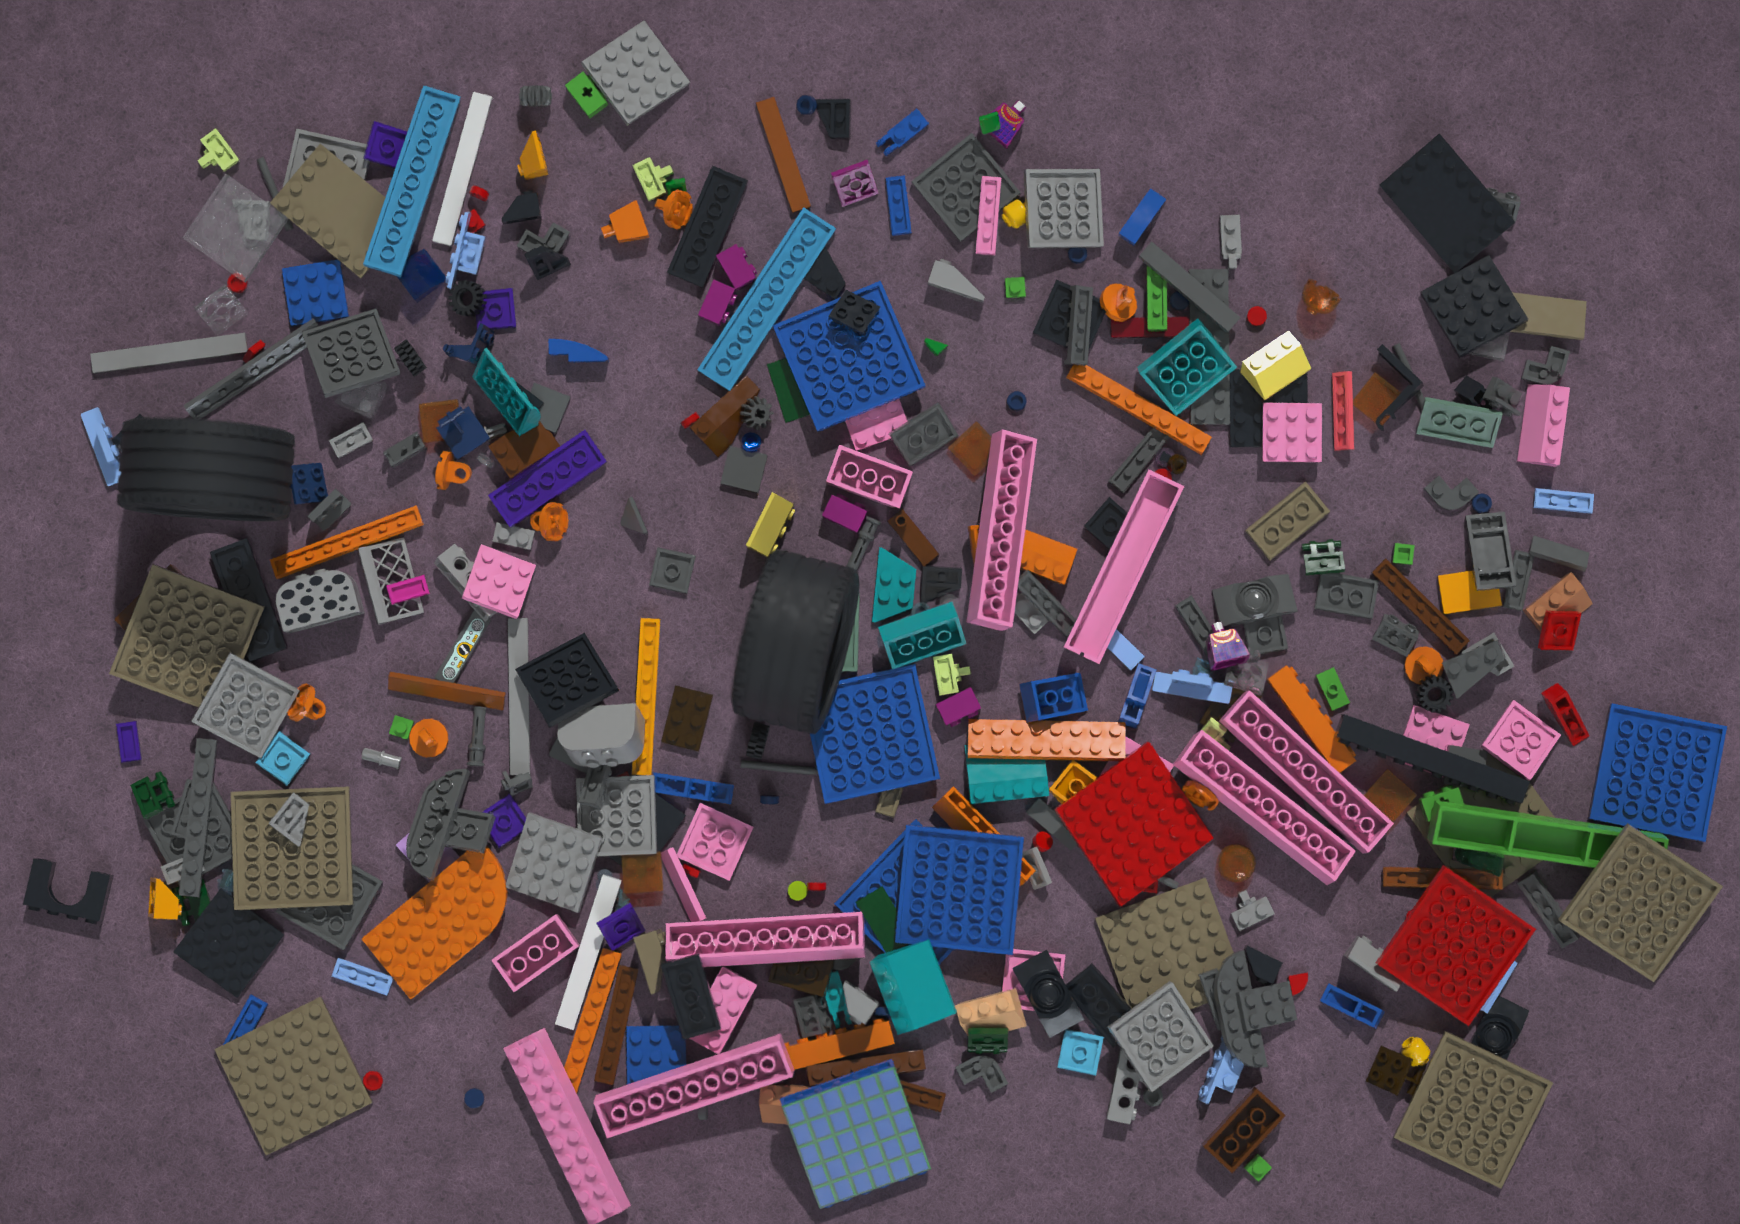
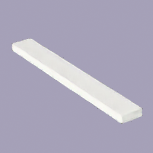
M473 92L433 236V242L452 247L493 99L492 96Z
M602 875L555 1022L556 1025L571 1030L575 1028L604 938L596 923L612 913L622 880Z

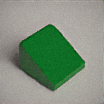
M998 112L980 116L978 119L982 134L999 130L1001 127Z
M685 178L666 180L668 196L675 190L687 192Z
M928 338L924 340V344L935 357L948 347L947 344Z

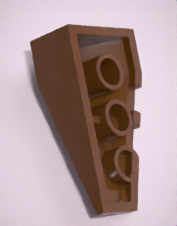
M748 376L744 377L704 413L690 429L719 457L732 445L743 424L741 420L744 415H740V412L744 411L742 404L748 405L747 399L753 400L758 395L760 389Z

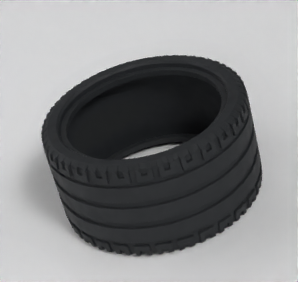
M146 417L134 418L123 422L121 432L123 436H121L120 446L122 455L119 459V471L121 474L118 476L117 491H119L117 494L118 506L126 510L142 513L214 520L281 521L289 518L291 509L289 504H291L292 493L290 485L293 479L291 465L294 464L295 450L293 447H295V436L288 431L247 423L190 418Z
M776 549L771 554L756 584L739 643L731 690V703L735 714L743 717L747 716L758 721L766 720L767 723L777 726L785 725L788 729L803 731L804 733H817L822 727L833 702L851 639L860 586L857 569L849 566L844 567V565L833 562L826 563L825 560L813 557L806 558L805 555L788 552L787 550Z

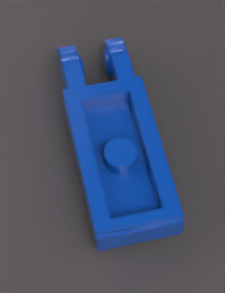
M915 109L875 144L880 147L891 138L894 144L883 152L885 156H888L928 126L929 123L919 110Z

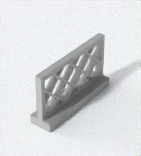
M404 537L358 548L378 625L424 613L421 599L418 597L412 600L417 602L419 610L411 612L405 609L407 600L403 606L393 604L400 608L397 616L388 617L387 608L391 601L383 596L382 589L385 584L390 585L387 581L392 572L402 578L401 581L409 579L406 577L408 573L410 579L415 578ZM401 543L403 547L399 557L389 552L392 545ZM379 548L386 553L379 562L372 557L371 550ZM387 554L398 559L392 569L382 563ZM399 561L407 564L408 570L404 576L394 570ZM380 565L390 571L386 580L377 576Z

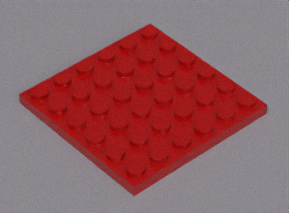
M1150 742L1144 743L1126 756L1125 759L1115 764L1054 809L1119 906H1123L1214 839Z
M1443 865L1375 963L1469 1026L1536 929Z

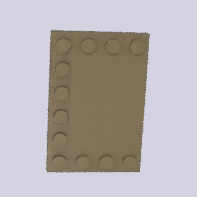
M319 144L270 204L359 278L362 279L370 268L365 267L363 263L385 197L322 144Z

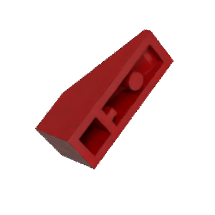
M1556 683L1541 693L1549 710L1572 746L1590 736L1568 692L1562 686Z

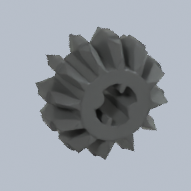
M543 85L521 87L519 93L520 104L524 107H546L551 105V88Z
M755 396L753 400L747 399L748 405L742 404L744 411H741L740 415H744L741 421L747 423L746 426L748 428L753 427L755 430H759L760 426L762 428L766 427V422H772L769 418V415L774 414L773 411H769L772 405L767 403L765 398L760 399Z

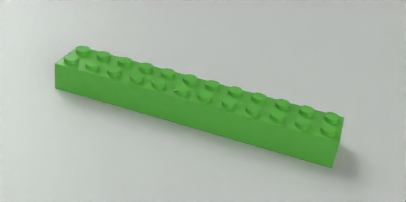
M1435 800L1427 839L1436 845L1595 868L1623 828ZM1639 830L1666 849L1668 848L1669 839L1663 834Z

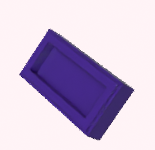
M137 721L116 724L121 763L142 760Z

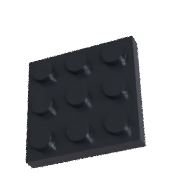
M1056 279L1033 331V334L1068 349L1066 342L1069 339L1067 323H1070L1071 308H1068L1072 299L1070 285ZM1095 296L1092 297L1089 349L1106 313L1104 308H1101L1100 298Z

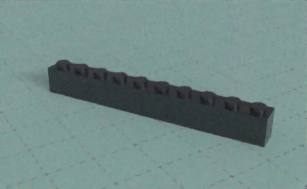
M1345 714L1341 715L1334 735L1341 744L1347 746L1350 743L1357 745L1356 749L1368 752V749L1372 750L1377 757L1386 759L1387 756L1394 758V763L1403 766L1405 763L1413 765V770L1422 773L1424 770L1431 772L1430 776L1442 779V776L1449 778V783L1458 786L1461 783L1468 785L1467 789L1477 793L1479 790L1487 792L1486 796L1493 799L1498 797L1504 798L1505 803L1516 806V803H1523L1530 781Z

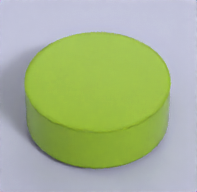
M794 881L788 887V894L793 900H802L807 895V886L801 881Z

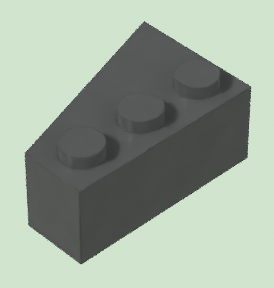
M1498 639L1443 661V667L1456 698L1458 699L1501 663L1506 656Z

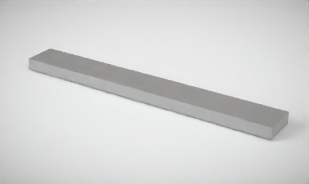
M246 333L92 353L90 355L92 371L95 374L242 354L247 352L248 346Z
M528 618L508 619L510 775H518L527 772L530 774L529 693L515 670L529 662Z

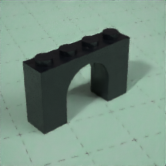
M33 858L23 905H27L28 909L33 911H40V908L45 909L47 914L51 915L67 914L66 918L78 920V917L85 918V922L91 924L103 921L114 875L91 871L87 890L82 900L74 905H66L58 901L52 892V880L57 862Z

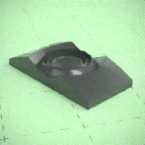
M1505 512L1466 515L1467 539L1476 590L1516 587Z
M1289 574L1266 576L1255 581L1234 583L1212 590L1219 622H1222L1224 628L1297 612Z

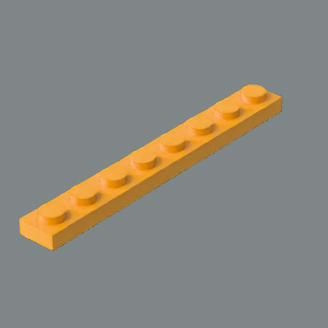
M641 618L636 705L645 719L643 751L632 762V775H652L661 619Z

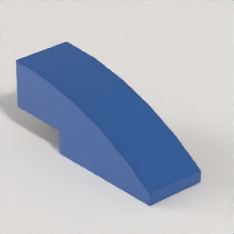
M1150 188L1118 236L1135 246L1166 201V198Z
M548 339L549 355H568L570 363L609 362L608 356L585 344L564 339Z
M1138 663L1118 722H1124L1125 726L1134 729L1137 728L1157 671L1156 669Z
M1329 983L1320 1000L1377 1029L1385 1012Z

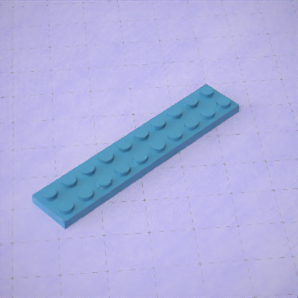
M423 85L363 263L365 267L398 277L402 276L461 100L460 96Z
M803 207L697 371L728 391L734 387L819 254L836 231L835 227Z

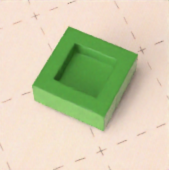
M1025 277L1005 278L1006 298L1026 297Z
M1394 543L1392 563L1413 565L1415 545Z
M395 715L389 734L408 740L414 721Z
M1258 1153L1244 1167L1258 1182L1272 1169Z

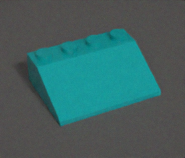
M1197 318L1137 368L1140 375L1177 416L1236 369L1237 366L1209 330Z
M485 348L472 377L515 432L521 436L538 425L541 419L540 412L530 403L528 396L518 388L514 378L507 374L502 363L498 362L491 352Z
M964 745L970 804L1049 796L1045 760L968 758V745Z
M929 939L877 955L870 961L897 1035L916 1030L957 1013Z

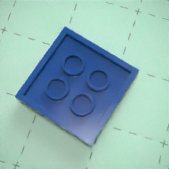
M338 259L282 268L290 325L292 327L304 325L313 318L316 322L349 317L341 262Z
M679 1025L626 1026L627 1085L686 1065V1039L683 1040Z

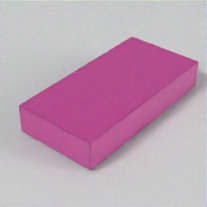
M424 575L386 586L391 605L430 594Z

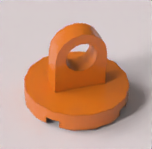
M682 190L673 191L666 201L657 199L654 206L663 210L665 224L674 229H680L682 225L685 226L693 210V204L690 203L691 195Z
M1115 283L1102 291L1100 305L1102 309L1104 308L1105 314L1114 321L1123 322L1135 314L1137 300L1134 296V288Z
M443 451L440 457L443 459L442 462H438L435 473V482L438 484V489L447 490L450 482L462 484L471 478L472 470L467 464L454 462L452 452ZM459 468L465 470V478H460L457 475Z
M550 502L543 507L542 511L534 512L531 515L530 523L532 528L540 531L542 537L548 541L557 542L564 537L562 536L563 533H566L568 529V513L566 509H563L561 503Z
M1426 646L1417 647L1410 651L1405 659V673L1412 682L1421 685L1422 683L1419 681L1421 679L1425 681L1426 676L1431 678V675H1442L1444 669L1443 659L1433 648Z
M307 683L299 686L298 689L300 691L287 712L289 718L297 722L305 716L313 720L323 717L326 713V707L321 700L315 698V688ZM313 705L318 708V714L313 711Z
M423 719L417 722L409 735L412 749L418 755L426 758L440 755L447 748L449 740L446 727L434 719Z
M1189 780L1182 787V791H1186V797L1199 807L1203 808L1206 806L1208 807L1207 810H1214L1219 803L1215 794L1202 784Z

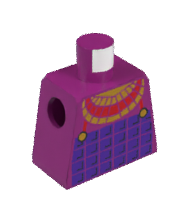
M1019 100L1011 108L1006 103H1002L991 112H998L1001 127L999 130L989 134L1006 149L1024 124V119L1019 115L1026 107Z
M1222 622L1211 625L1213 633L1206 640L1211 671L1246 663L1250 654L1236 629L1224 630Z

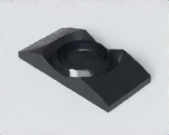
M1047 950L1012 968L1049 1038L1084 1020Z
M1498 995L1489 1012H1484L1470 1043L1507 1060L1516 1039L1522 1031L1529 1010Z

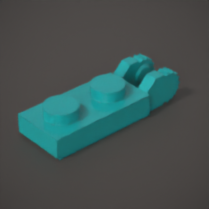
M837 970L831 974L825 996L836 1029L840 1028L841 1025L836 1013L844 1010L846 1023L848 1025L852 1024L844 989Z

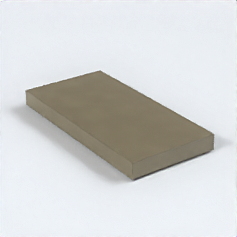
M1513 293L1528 317V322L1509 332L1576 340L1584 339L1587 301Z
M1305 481L1248 527L1245 532L1270 561L1327 515L1330 510Z

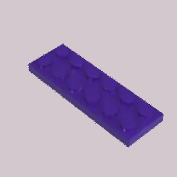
M583 430L488 496L508 526L512 528L599 469L607 461L586 430Z

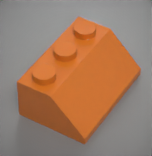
M1025 529L1020 569L1028 570L1034 575L1065 585L1077 549Z

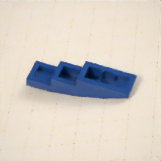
M653 772V775H655L656 793L731 804L734 785Z

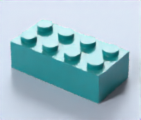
M953 602L878 627L892 669L967 644Z

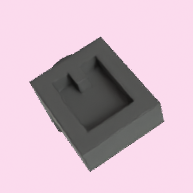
M506 771L502 772L503 779L501 784L505 791H509L511 796L533 787L529 772L518 774L511 780Z

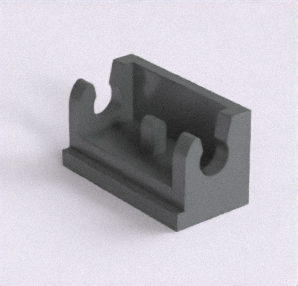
M415 432L383 453L389 460L391 467L395 468L427 449L419 433Z

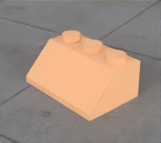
M1016 988L955 1005L960 1025L967 1035L968 1028H1008V1031L1027 1026Z

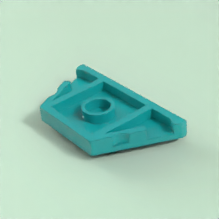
M880 547L872 623L912 609L914 600L916 569Z

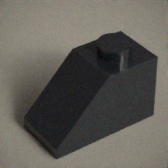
M532 190L524 191L522 195L517 196L503 215L502 223L506 225L542 218L537 192L533 193Z
M1466 375L1454 389L1467 405L1495 410V408L1488 405L1489 401L1483 398L1486 391L1485 387Z
M1245 945L1244 950L1252 973L1257 976L1256 981L1265 985L1268 982L1273 984L1283 962Z

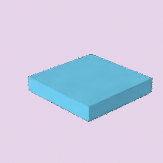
M278 731L262 758H258L256 764L288 786L311 754Z
M1066 1029L1057 1068L1096 1076L1104 1037Z

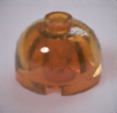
M1308 279L1303 287L1301 296L1303 303L1307 306L1306 310L1313 315L1317 313L1328 314L1335 310L1342 298H1339L1340 295L1327 286H1317L1316 280Z
M1230 844L1223 848L1218 854L1216 862L1217 870L1221 876L1227 881L1234 883L1244 882L1249 879L1256 867L1253 852L1241 844Z

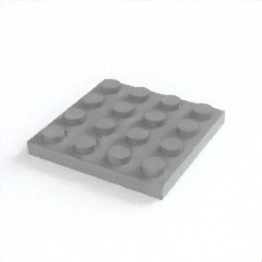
M642 21L581 62V65L627 126L690 84V81L645 21Z
M296 129L283 187L319 144H322L350 169L366 180L370 161L363 159L367 144Z
M1025 169L1023 171L1027 248H1101L1104 246L1100 169Z
M230 652L191 722L262 758L300 690Z
M655 775L608 777L605 784L607 790L605 794H602L600 801L602 805L600 810L594 809L592 806L581 805L578 802L585 778H576L577 827L582 831L603 837L597 856L657 854Z
M531 812L528 813L508 875L506 888L577 913L580 912L603 837Z
M1171 981L1108 1026V1029L1150 1092L1156 1090L1213 1047L1208 1036Z

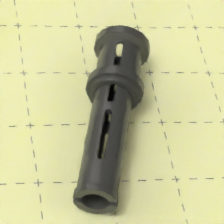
M865 516L866 521L862 530L858 532L860 537L847 563V566L858 569L869 542L874 541L875 531L878 525H881V522Z
M474 707L472 741L468 745L470 754L467 765L484 766L483 751L486 750V747L483 745L486 707Z

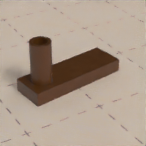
M903 509L887 521L923 566H926L939 555Z

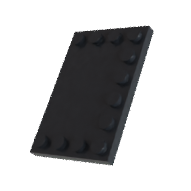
M1440 133L1379 184L1454 273L1459 271L1515 223Z

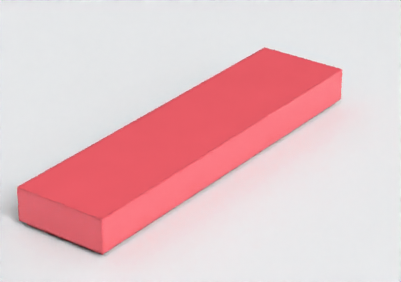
M1352 371L1332 373L1334 451L1353 450Z

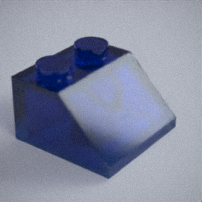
M425 249L409 256L402 276H397L417 303L445 283L446 280L444 273Z

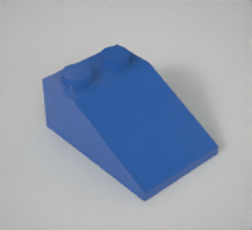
M1081 672L1019 684L1027 722L1088 711Z

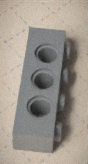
M454 544L438 556L434 564L458 592L463 595L474 562H471L466 557V553L461 547H457ZM454 564L461 565L463 570L456 569ZM467 601L485 622L497 613Z
M1120 1047L1106 1119L1130 1124L1131 1120H1135L1137 1109L1134 1108L1135 1100L1139 1101L1141 1089H1138V1084L1142 1079L1134 1068L1130 1069L1127 1067L1128 1058ZM1127 1077L1133 1079V1085L1130 1088L1123 1087V1080ZM1122 1097L1129 1098L1128 1106L1120 1107L1119 1099Z

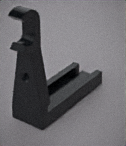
M1382 344L1377 349L1378 354L1412 385H1408L1377 417V428L1384 431V426L1380 425V422L1386 416L1396 419L1394 413L1424 385L1411 370Z

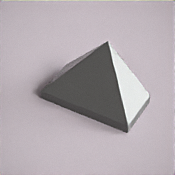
M629 497L620 522L621 526L643 535L649 534L634 498Z

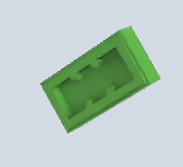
M1334 667L1315 675L1331 711L1350 703Z

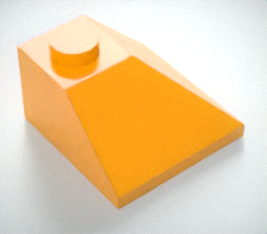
M532 131L520 156L521 164H518L520 176L524 175L525 180L548 175L540 138L536 131Z
M1072 760L1050 787L1049 791L1062 804L1097 777L1075 760Z
M150 878L148 917L154 919H178V915H181L182 910L179 899L160 879Z

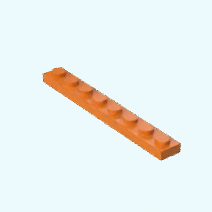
M1074 364L1066 377L1200 455L1203 454L1212 438L1210 435L1087 365Z
M416 505L270 559L276 579H280L358 550V548L369 546L423 526L424 524Z
M604 947L564 1066L576 1093L622 953Z

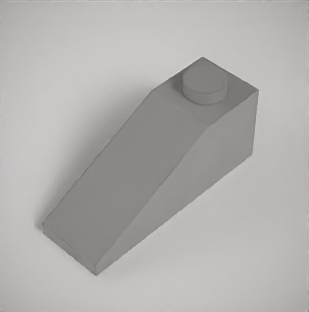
M940 259V261L935 260L928 285L983 303L985 297L951 265V262Z

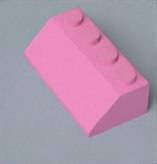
M1527 385L1517 457L1518 462L1552 467L1560 465L1570 392L1569 387Z

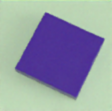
M373 121L363 159L395 169L408 131Z
M513 288L485 291L483 294L487 295V298H483V301L487 302L486 305L482 304L484 310H479L480 314L476 315L477 330L480 323L486 325L491 330L517 327Z
M510 794L483 811V813L493 814L496 817L490 836L498 848L522 833L526 816Z
M631 903L596 923L612 951L646 931Z

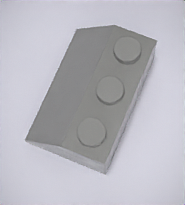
M1356 936L1343 956L1385 986L1397 992L1402 981L1375 963L1384 950L1380 947L1376 949L1371 946L1373 942L1367 937L1362 936L1360 938Z
M845 980L843 987L850 1019L859 1025L861 1022L866 1024L878 1006V1001L848 980Z

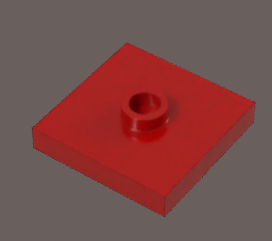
M1546 610L1538 648L1541 650H1574L1581 613L1578 611Z

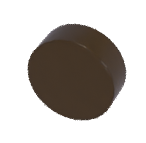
M1180 454L1172 455L1167 462L1168 470L1176 475L1181 474L1187 466L1186 458Z

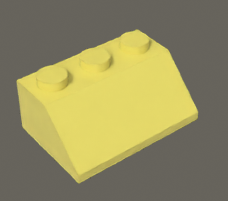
M1289 331L1244 360L1241 366L1242 375L1264 400L1311 370L1301 344Z
M772 492L746 544L747 548L769 557L778 547V544H775L778 537L782 538L787 529L784 526L787 519L791 520L795 513V509H793L794 504Z

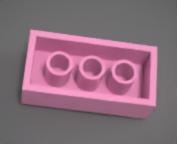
M839 445L826 479V484L900 510L913 471Z
M556 914L491 961L512 991L516 992L577 949L580 944L561 917Z
M722 966L710 988L722 1028L689 1039L720 1054L752 996L757 983Z

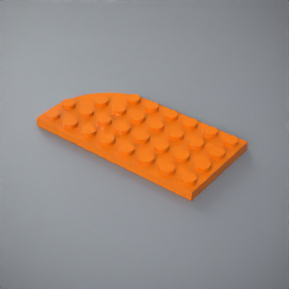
M487 845L484 853L466 851L437 875L434 881L431 880L362 938V941L410 1000L482 942L497 927L507 903L508 891L501 864Z

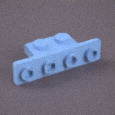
M465 212L459 220L461 231L455 238L456 252L452 253L450 258L452 269L451 272L447 273L445 283H448L447 288L449 289L454 288L453 285L455 284L458 270L477 274L486 236L467 232L471 212Z
M99 408L81 413V418L106 484L108 486L117 484L118 476L121 474L119 471V451L117 446L112 443L111 438L113 436L110 428L106 427Z
M1179 669L1178 672L1173 671V674L1156 672L1152 690L1154 692L1229 704L1233 686L1231 684L1214 682L1205 673L1192 675L1190 671Z
M1222 1036L1220 1047L1214 1053L1212 1067L1207 1070L1205 1084L1199 1090L1198 1100L1209 1104L1216 1086L1233 1093L1244 1066L1242 1062L1229 1053Z

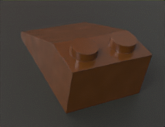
M539 421L536 427L521 436L515 430H512L488 447L510 479H513L560 447L550 430L545 429Z

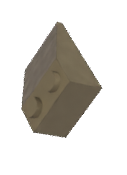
M662 928L634 937L651 994L661 989L663 977L661 963H664L666 958V932H662Z

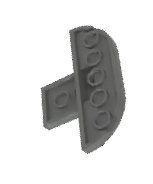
M468 769L451 770L446 772V775L437 781L434 779L421 797L407 838L406 852L413 868L421 876L434 881L445 847L484 853L496 817L493 814L458 808L470 775Z
M1241 950L1229 955L1222 962L1223 964L1214 979V997L1222 1037L1229 1053L1242 1062L1243 1065L1254 1068L1268 1067L1260 1028L1297 1020L1289 981L1252 989L1245 952Z

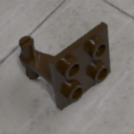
M1381 1045L1366 1082L1398 1096L1406 1079L1411 1082L1406 1093L1414 1095L1424 1070L1417 1068L1413 1078L1407 1077L1406 1075L1413 1059Z

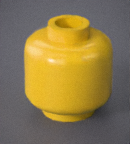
M1014 200L1003 208L1001 216L1009 228L1012 226L1014 229H1017L1026 223L1025 202L1022 203L1020 200Z
M1409 1037L1402 1043L1401 1054L1413 1059L1411 1066H1423L1429 1061L1428 1057L1431 1051L1421 1038Z

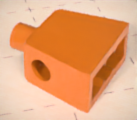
M637 200L611 213L609 217L612 224L601 227L604 238L616 235L619 243L650 238Z

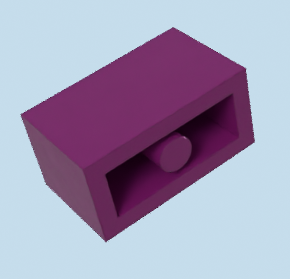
M737 244L716 255L717 260L736 291L756 280L755 275L757 271L752 263L748 265L745 260L748 256L743 247L738 248Z
M713 280L698 313V317L717 326H721V323H726L729 312H727L729 305L733 306L737 298L735 288Z
M838 493L836 496L831 495L822 517L858 533L867 514V511L864 510L865 506L857 502L853 505L847 502V497Z
M971 687L936 704L945 725L950 724L951 727L961 723L960 719L968 716L970 719L978 715V710L981 709Z

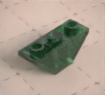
M1454 847L1452 860L1501 877L1505 857L1503 854Z

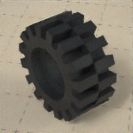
M464 280V282L459 281V285L454 284L455 290L451 289L450 293L453 294L448 296V299L452 300V302H449V305L453 306L451 309L458 315L468 317L480 314L479 310H484L482 304L486 305L487 302L483 301V298H487V295L483 294L485 292L484 288H481L482 286L476 282ZM470 291L473 295L472 303L469 306H465L462 300L464 293Z
M407 339L394 348L414 377L427 368Z
M1431 675V678L1426 676L1425 681L1421 679L1419 682L1422 684H1417L1416 688L1418 691H1415L1419 704L1432 713H1435V711L1439 713L1441 709L1446 710V705L1450 706V699L1453 700L1454 698L1451 695L1454 693L1453 689H1451V684L1441 676ZM1433 687H1439L1441 689L1439 699L1435 701L1429 700V690Z
M758 722L754 723L746 756L762 759L770 729L769 725Z

